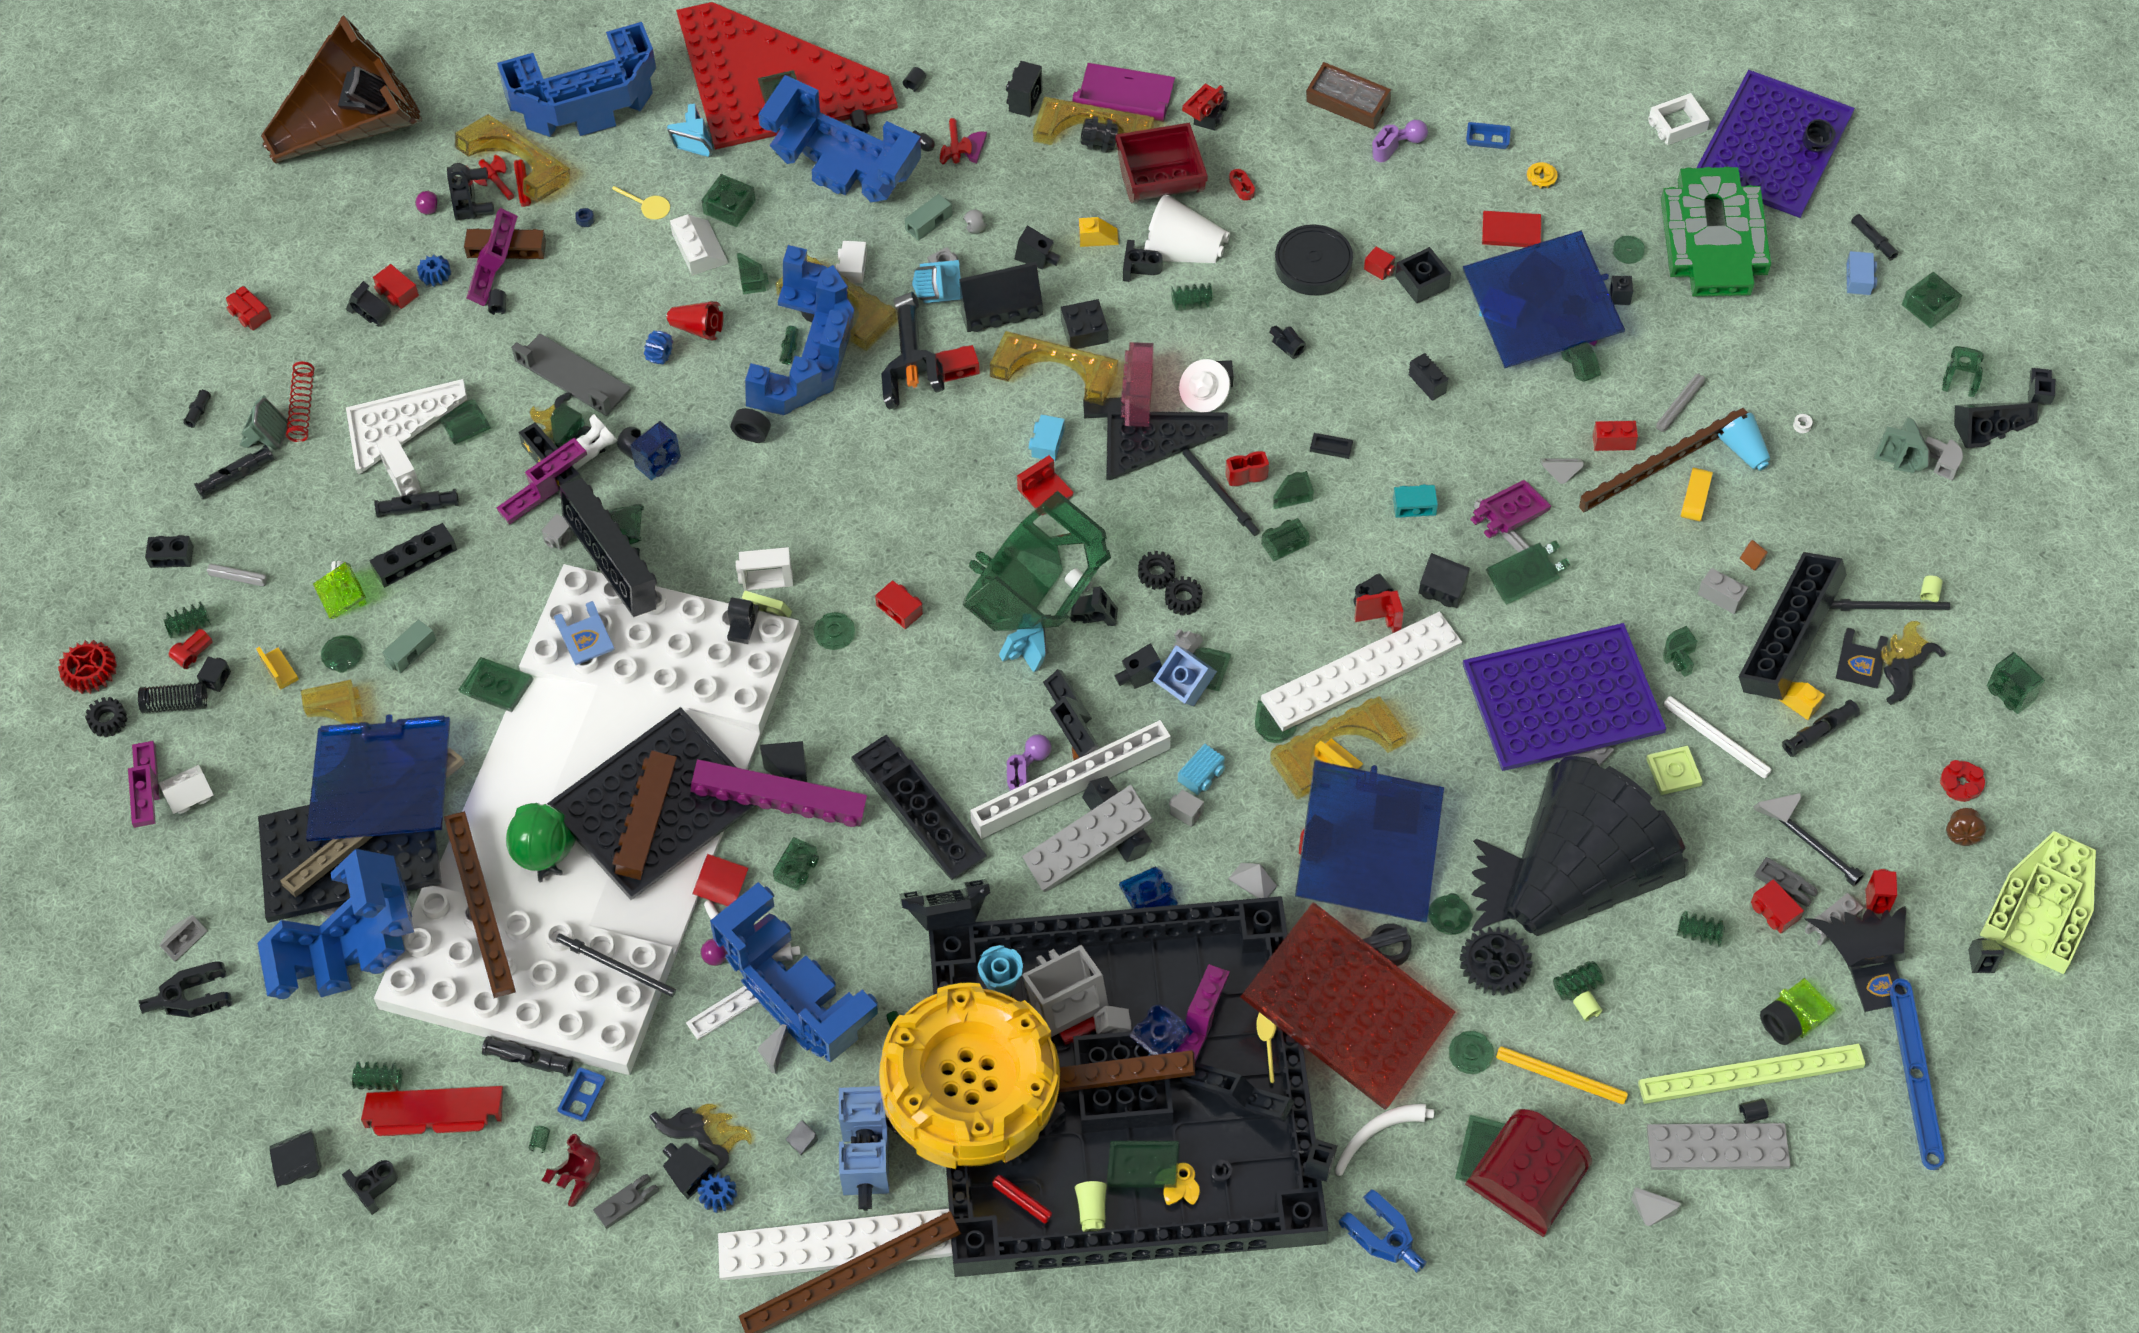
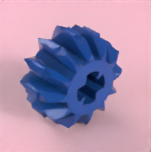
M435 254L432 257L426 255V260H420V265L417 266L419 279L421 282L424 281L426 286L432 284L435 287L436 283L442 285L443 281H448V276L451 275L450 264L442 255L438 257Z
M654 330L650 333L644 346L646 360L655 364H664L668 361L673 349L672 336L659 330Z
M718 1172L715 1178H713L712 1174H709V1181L702 1180L701 1185L703 1187L698 1188V1194L701 1195L699 1201L701 1204L705 1203L704 1207L706 1210L713 1206V1211L717 1213L719 1207L722 1206V1210L726 1211V1203L733 1205L734 1200L732 1198L737 1197V1191L734 1190L736 1184L734 1181H731L728 1175L722 1178L720 1172ZM716 1190H721V1192L719 1191V1194H714L716 1193Z

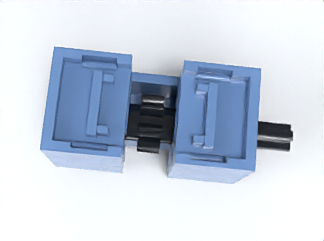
M880 1086L839 1088V1123L843 1141L839 1142L840 1181L843 1195H858V1209H863V1211L872 1209V1194L889 1193V1127Z

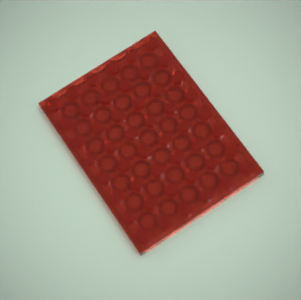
M1314 902L1240 997L1384 1110L1390 1106L1456 1013Z

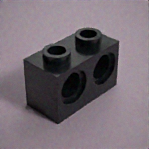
M184 535L148 537L145 559L150 568L191 567L194 546L190 537Z

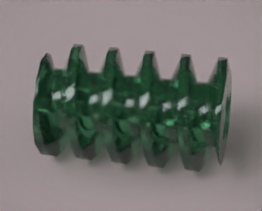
M1208 282L1207 288L1204 283H1200L1199 289L1196 284H1193L1191 290L1188 285H1185L1183 290L1180 285H1177L1176 291L1171 286V298L1175 310H1178L1179 305H1182L1183 309L1186 310L1187 304L1190 305L1191 309H1194L1195 303L1201 308L1203 302H1205L1208 308L1210 302H1212L1211 283Z
M201 601L198 602V608L190 604V611L182 607V614H180L175 609L173 617L169 612H166V619H163L171 639L173 638L174 631L178 636H181L182 629L186 633L190 632V626L195 631L198 630V623L203 628L206 627V621L211 625L207 610Z
M1685 910L1680 916L1676 937L1680 932H1682L1683 939H1686L1688 934H1691L1692 941H1695L1697 936H1700L1701 943L1708 938L1709 945L1712 946L1714 941L1717 940L1718 947H1720L1725 930L1723 919H1719L1715 924L1714 917H1710L1708 922H1706L1705 915H1701L1699 920H1697L1696 913H1693L1689 918L1688 911Z
M1587 961L1584 965H1579L1576 969H1571L1568 973L1561 974V977L1557 976L1553 979L1554 988L1560 998L1565 1000L1567 996L1570 1001L1574 1000L1573 993L1579 996L1582 994L1581 989L1584 992L1589 991L1588 985L1594 990L1597 988L1596 981L1601 986L1605 982L1601 969L1594 961Z
M357 1061L352 1074L353 1089L358 1087V1089L363 1090L366 1087L368 1090H373L375 1087L376 1090L381 1091L384 1087L387 1091H390L392 1088L395 1091H399L403 1077L402 1068L397 1069L396 1062L392 1063L391 1068H388L387 1062H384L382 1068H379V1064L376 1061L373 1068H370L369 1061H366L364 1068H362L360 1061Z

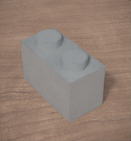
M1711 568L1701 582L1698 595L1735 614L1745 600L1748 587Z

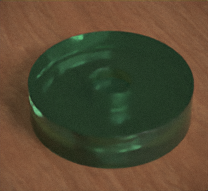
M1622 236L1614 243L1613 255L1622 263L1633 264L1642 259L1645 247L1643 242L1634 236Z

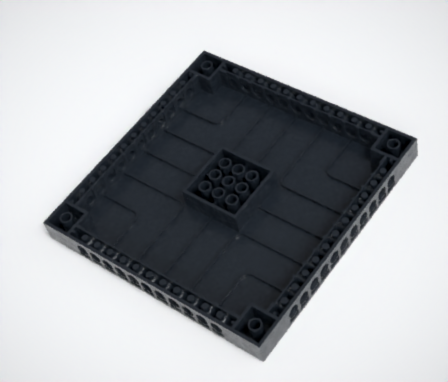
M1282 896L983 921L929 931L933 995L937 994V989L940 987L958 983H980L983 989H988L979 976L978 962L983 952L991 947L1001 945L1005 948L1016 950L1021 956L1023 963L1022 974L1039 966L1037 962L1038 956L1041 955L1048 962L1051 960L1049 951L1054 949L1060 956L1082 945L1103 975L1108 1005L1129 1009L1131 1030L1129 1032L1096 1034V1032H1093L1089 1035L1073 1036V1042L1064 1045L1059 1034L1051 1037V1041L1057 1050L1059 1067L1174 1053L1185 1028L1188 1009L1208 965L1230 971L1229 978L1215 1007L1212 1026L1196 1062L1240 1074L1254 1088L1286 1096L1294 1101L1285 1122L1231 1107L1219 1094L1184 1085L1180 1081L1181 1077L1059 1092L1057 1099L1062 1101L1066 1107V1120L1046 1137L1040 1131L1038 1140L1030 1147L1028 1157L1021 1164L1006 1166L1000 1162L981 1166L958 1165L956 1169L946 1167L949 1211L953 1214L961 1233L951 1239L955 1277L1324 1245L1327 1243L1328 1224L1322 1181L1304 1176L1307 1159L1316 1137ZM1089 968L1090 975L1093 976L1094 974ZM1021 975L1010 997L1018 1002L1025 1000L1028 1003ZM1264 1007H1270L1276 1016V1030L1271 1039L1274 1083L1270 1082L1267 1041L1261 1040L1257 1032L1258 1014ZM967 1057L961 1059L963 1062L971 1061V1059ZM991 1066L982 1067L987 1071L993 1069ZM946 1070L943 1072V1074L951 1075L953 1074V1072L950 1070ZM970 1078L964 1080L966 1083L971 1084ZM949 1091L946 1095L951 1097L955 1096L956 1093ZM971 1100L967 1101V1103L970 1105L977 1104L973 1103ZM1218 1160H1226L1232 1167L1231 1176L1223 1182L1216 1181L1211 1175L1212 1165ZM1179 1163L1190 1164L1195 1171L1194 1180L1200 1189L1196 1203L1192 1205L1183 1197L1178 1202L1167 1205L1164 1199L1165 1187L1155 1184L1158 1174L1163 1170L1173 1169ZM1226 1166L1215 1167V1172L1218 1176L1221 1177L1222 1174H1228ZM1182 1170L1179 1172V1175L1186 1177L1188 1173ZM998 1175H1002L1052 1212L1050 1220L1047 1223L1041 1222L993 1187L994 1179ZM1090 1181L1106 1183L1105 1228H1101V1231L1083 1232L1082 1225L1080 1224V1212L1075 1186L1079 1183Z

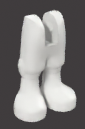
M595 414L589 419L591 424L589 432L576 439L587 452V456L573 465L576 470L596 457L600 450L618 441Z

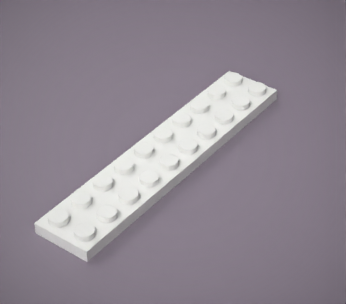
M1439 611L1261 695V701L1281 730L1285 731L1462 646V641Z
M949 1209L718 1233L720 1280L834 1269L949 1212ZM951 1239L907 1261L952 1256Z

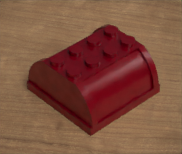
M1190 122L1115 135L1121 175L1131 204L1138 203L1139 200L1162 197L1163 195L1170 196L1194 191L1196 193L1204 192L1208 175Z
M1518 1109L1513 1112L1465 1185L1532 1231L1544 1237L1591 1166L1592 1158L1588 1149L1579 1139L1542 1114L1528 1109Z

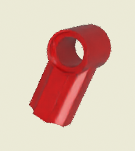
M199 629L184 643L179 642L173 645L168 655L183 669H188L191 663L197 661V656L213 643L212 638L203 629Z

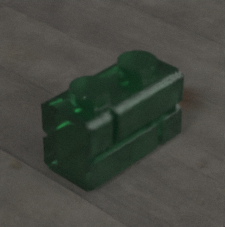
M1299 518L1292 521L1289 519L1275 529H1267L1262 534L1261 544L1271 559L1276 561L1308 546L1310 535L1306 528L1303 527Z

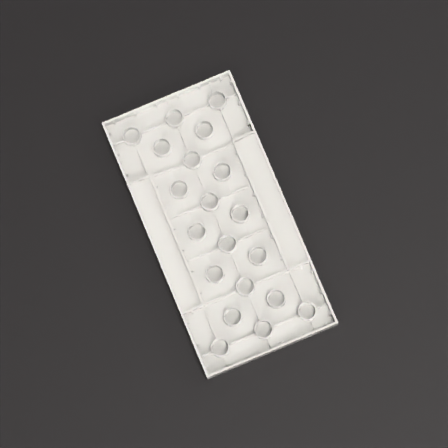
M563 564L519 665L521 671L520 680L462 812L465 811L516 993L498 998L493 997L449 840L440 861L442 883L421 889L412 910L414 932L402 935L405 951L385 971L374 997L378 1009L482 1037L491 1036L494 1040L502 1042L505 1040L515 1042L524 1048L534 1047L555 1053L556 1056L564 1058L573 1057L574 1061L630 1075L662 992L584 954H576L570 951L569 947L557 942L556 937L561 933L573 940H581L586 946L665 984L699 898L692 893L707 854L715 856L724 831L634 899L630 900L577 841H575L569 854L556 865L558 869L562 870L563 875L551 874L544 876L543 882L540 883L537 876L538 871L524 869L511 858L506 846L508 826L515 816L518 807L530 803L547 804L679 707L691 717L737 768L748 770L801 634L799 620L759 611L749 644L732 642L727 639L730 629L728 603L655 586L658 596L656 610L633 617L602 573ZM593 601L615 650L575 666L562 635L557 628L554 616L562 614L566 625H572L590 617L587 612L586 603Z

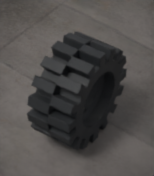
M1154 551L1153 555L1151 552H1148V557L1144 554L1142 560H1139L1138 565L1140 582L1142 584L1145 583L1147 588L1151 585L1153 590H1155V586H1158L1159 590L1162 589L1163 585L1166 588L1170 581L1173 582V578H1175L1174 560L1171 559L1169 554L1165 557V552L1163 551L1161 555L1158 554V551ZM1152 566H1161L1164 569V573L1154 575L1149 572V569Z
M1180 576V580L1177 577L1174 578V583L1170 581L1165 591L1166 606L1168 605V609L1170 611L1173 609L1175 614L1179 611L1182 616L1184 612L1187 615H1191V611L1195 613L1202 603L1203 591L1200 583L1197 584L1195 579L1191 582V577H1187V580H1184V576ZM1186 591L1192 597L1189 600L1183 601L1177 599L1176 594Z
M102 697L101 702L97 699L94 701L95 705H89L90 710H86L87 715L85 719L92 732L96 733L97 736L101 737L103 734L104 737H108L109 733L111 736H114L116 730L118 733L122 731L120 727L125 728V722L128 719L126 717L127 713L121 702L119 703L117 699L113 700L112 697H108L107 701L105 697ZM106 712L114 713V717L111 720L99 722L102 714Z

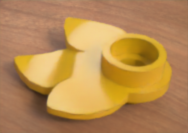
M1179 1163L1173 1169H1166L1158 1174L1155 1184L1165 1187L1164 1199L1167 1205L1174 1204L1183 1197L1188 1203L1194 1205L1199 1197V1185L1194 1180L1195 1171L1190 1164ZM1185 1170L1188 1175L1181 1177L1179 1172Z

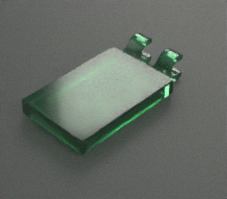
M1557 540L1545 547H1542L1539 542L1486 569L1487 574L1506 605L1559 580L1560 576L1558 573L1570 566L1567 558L1554 565L1550 561L1548 555L1555 553L1560 548Z

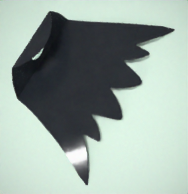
M1475 839L1473 842L1486 856H1477V858L1487 867L1472 871V874L1486 884L1479 886L1471 895L1486 899L1487 901L1481 903L1476 908V911L1485 912L1471 930L1474 932L1495 922L1510 919L1504 908L1521 858L1479 839Z
M1906 906L1898 909L1892 917L1889 911L1885 910L1881 920L1870 909L1865 911L1862 920L1851 913L1844 912L1845 924L1832 916L1830 919L1833 924L1819 919L1804 918L1831 940L1841 953L1848 967L1903 961L1906 958L1904 953Z

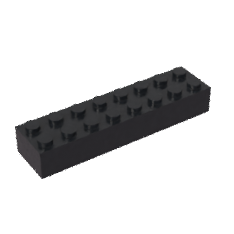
M583 478L560 485L563 518L630 614L636 617L656 610L658 596L655 590V585H657L655 575L649 572L646 562L639 558L636 548L631 547L628 537L621 533L618 523L611 519L608 509H604L600 498L594 495L591 485H587Z
M1808 552L1802 553L1738 676L1743 693L1778 700L1784 699L1847 576L1842 558Z

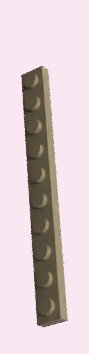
M448 748L280 880L282 886L293 896L297 897L348 857L355 849L362 846L465 764L464 759L454 750Z

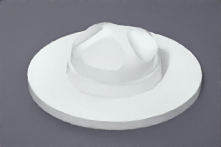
M1209 359L1196 361L1184 371L1179 385L1180 396L1185 405L1193 411H1214L1228 397L1230 391L1228 372L1216 361Z

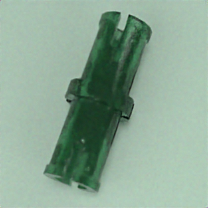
M788 326L786 328L785 338L781 343L782 352L779 359L780 362L782 361V364L789 365L792 363L793 353L797 348L796 339L799 329L795 326Z

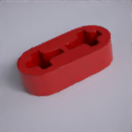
M1241 169L1232 170L1229 175V182L1238 197L1246 201L1253 199L1255 187L1246 172Z

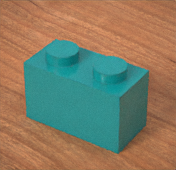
M1423 484L1420 486L1394 487L1393 503L1395 518L1436 516L1438 503L1435 485Z

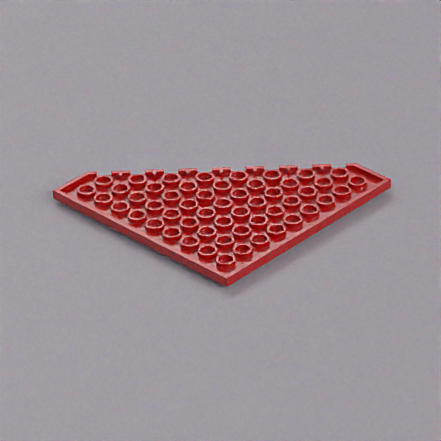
M714 2L676 10L715 150L777 135V133L765 130L759 125L758 114L785 75L819 90L820 113L838 121L850 119V114L858 109L864 110L866 115L898 108L888 75Z

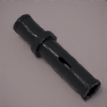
M1857 214L1852 218L1851 223L1874 244L1876 250H1880L1889 261L1897 257L1899 251L1888 242L1886 236H1882L1861 214Z

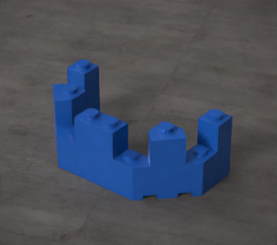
M639 22L606 32L616 59L543 79L534 53L498 62L497 66L510 112L516 111L524 114L528 130L551 137L557 128L556 126L575 122L579 135L583 136L616 126L614 110L630 107L641 111L653 94L650 77L656 70L653 47L643 23Z
M786 75L758 114L759 125L765 130L777 133L769 146L786 164L795 163L803 152L809 159L817 162L812 169V181L819 186L831 189L836 194L846 195L855 181L859 180L862 184V194L870 203L887 200L898 182L907 181L921 159V136L886 121L883 126V141L820 113L819 90Z
M791 245L787 246L783 259V286L778 299V306L815 314L802 357H794L790 377L772 373L768 367L750 363L745 379L746 407L786 415L792 412V410L800 406L802 407L834 390L854 325V308L847 299L848 286L834 265L827 268L823 265L807 262V249Z
M355 849L331 872L332 881L348 884L350 898L320 926L281 920L257 943L267 996L287 999L299 988L297 979L315 975L320 997L351 990L347 966L360 963L361 971L380 974L405 951L402 935L414 932L413 916L407 888L396 865L394 856Z
M758 882L710 920L713 939L718 947L724 946L728 953L725 956L734 971L739 970L744 977L741 980L743 985L758 999L759 1003L780 1025H787L788 1033L805 1050L808 1051L812 1048L811 1052L820 1058L824 1056L826 1061L831 1063L858 1040L857 1031L878 1014V1002L872 994L869 993L867 995L862 989L854 996L848 992L826 1010L822 1005L836 995V982L830 975H825L821 971V966L816 960L813 959L811 961L807 956H804L788 970L780 961L776 962L771 956L792 940L791 927L786 921H780L775 915L770 913L754 925L758 919L775 907L774 894L767 886L763 887Z

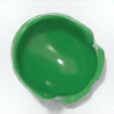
M530 803L518 807L506 833V846L511 858L520 867L530 871H542L560 863L569 854L576 841L564 822L565 815L557 808L548 804Z

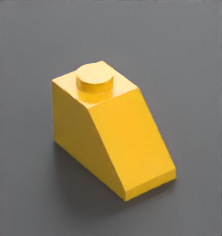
M1099 217L1079 218L1080 247L1119 245L1116 227Z
M1792 682L1784 699L1779 701L1809 720L1821 707L1825 695L1809 683Z

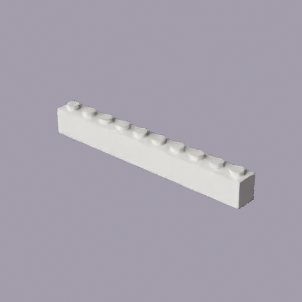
M1161 720L971 809V823L980 838L983 839L1085 790L1092 780L1105 776L1111 778L1169 750L1171 736Z

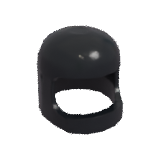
M1813 120L1807 125L1803 133V145L1809 151L1821 152L1832 142L1836 132L1826 120Z
M632 426L622 430L617 438L619 450L635 462L641 460L634 455L638 446L647 453H650L656 445V439L653 436L644 434L641 437L640 429ZM650 440L649 445H645L642 442Z

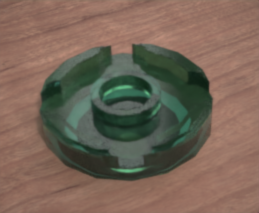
M839 612L823 615V618L816 621L813 629L817 643L829 650H838L848 646L855 636L854 622L847 615Z
M1465 1031L1452 1039L1449 1046V1059L1452 1065L1459 1071L1466 1074H1478L1485 1071L1491 1065L1494 1057V1048L1484 1034L1476 1031Z

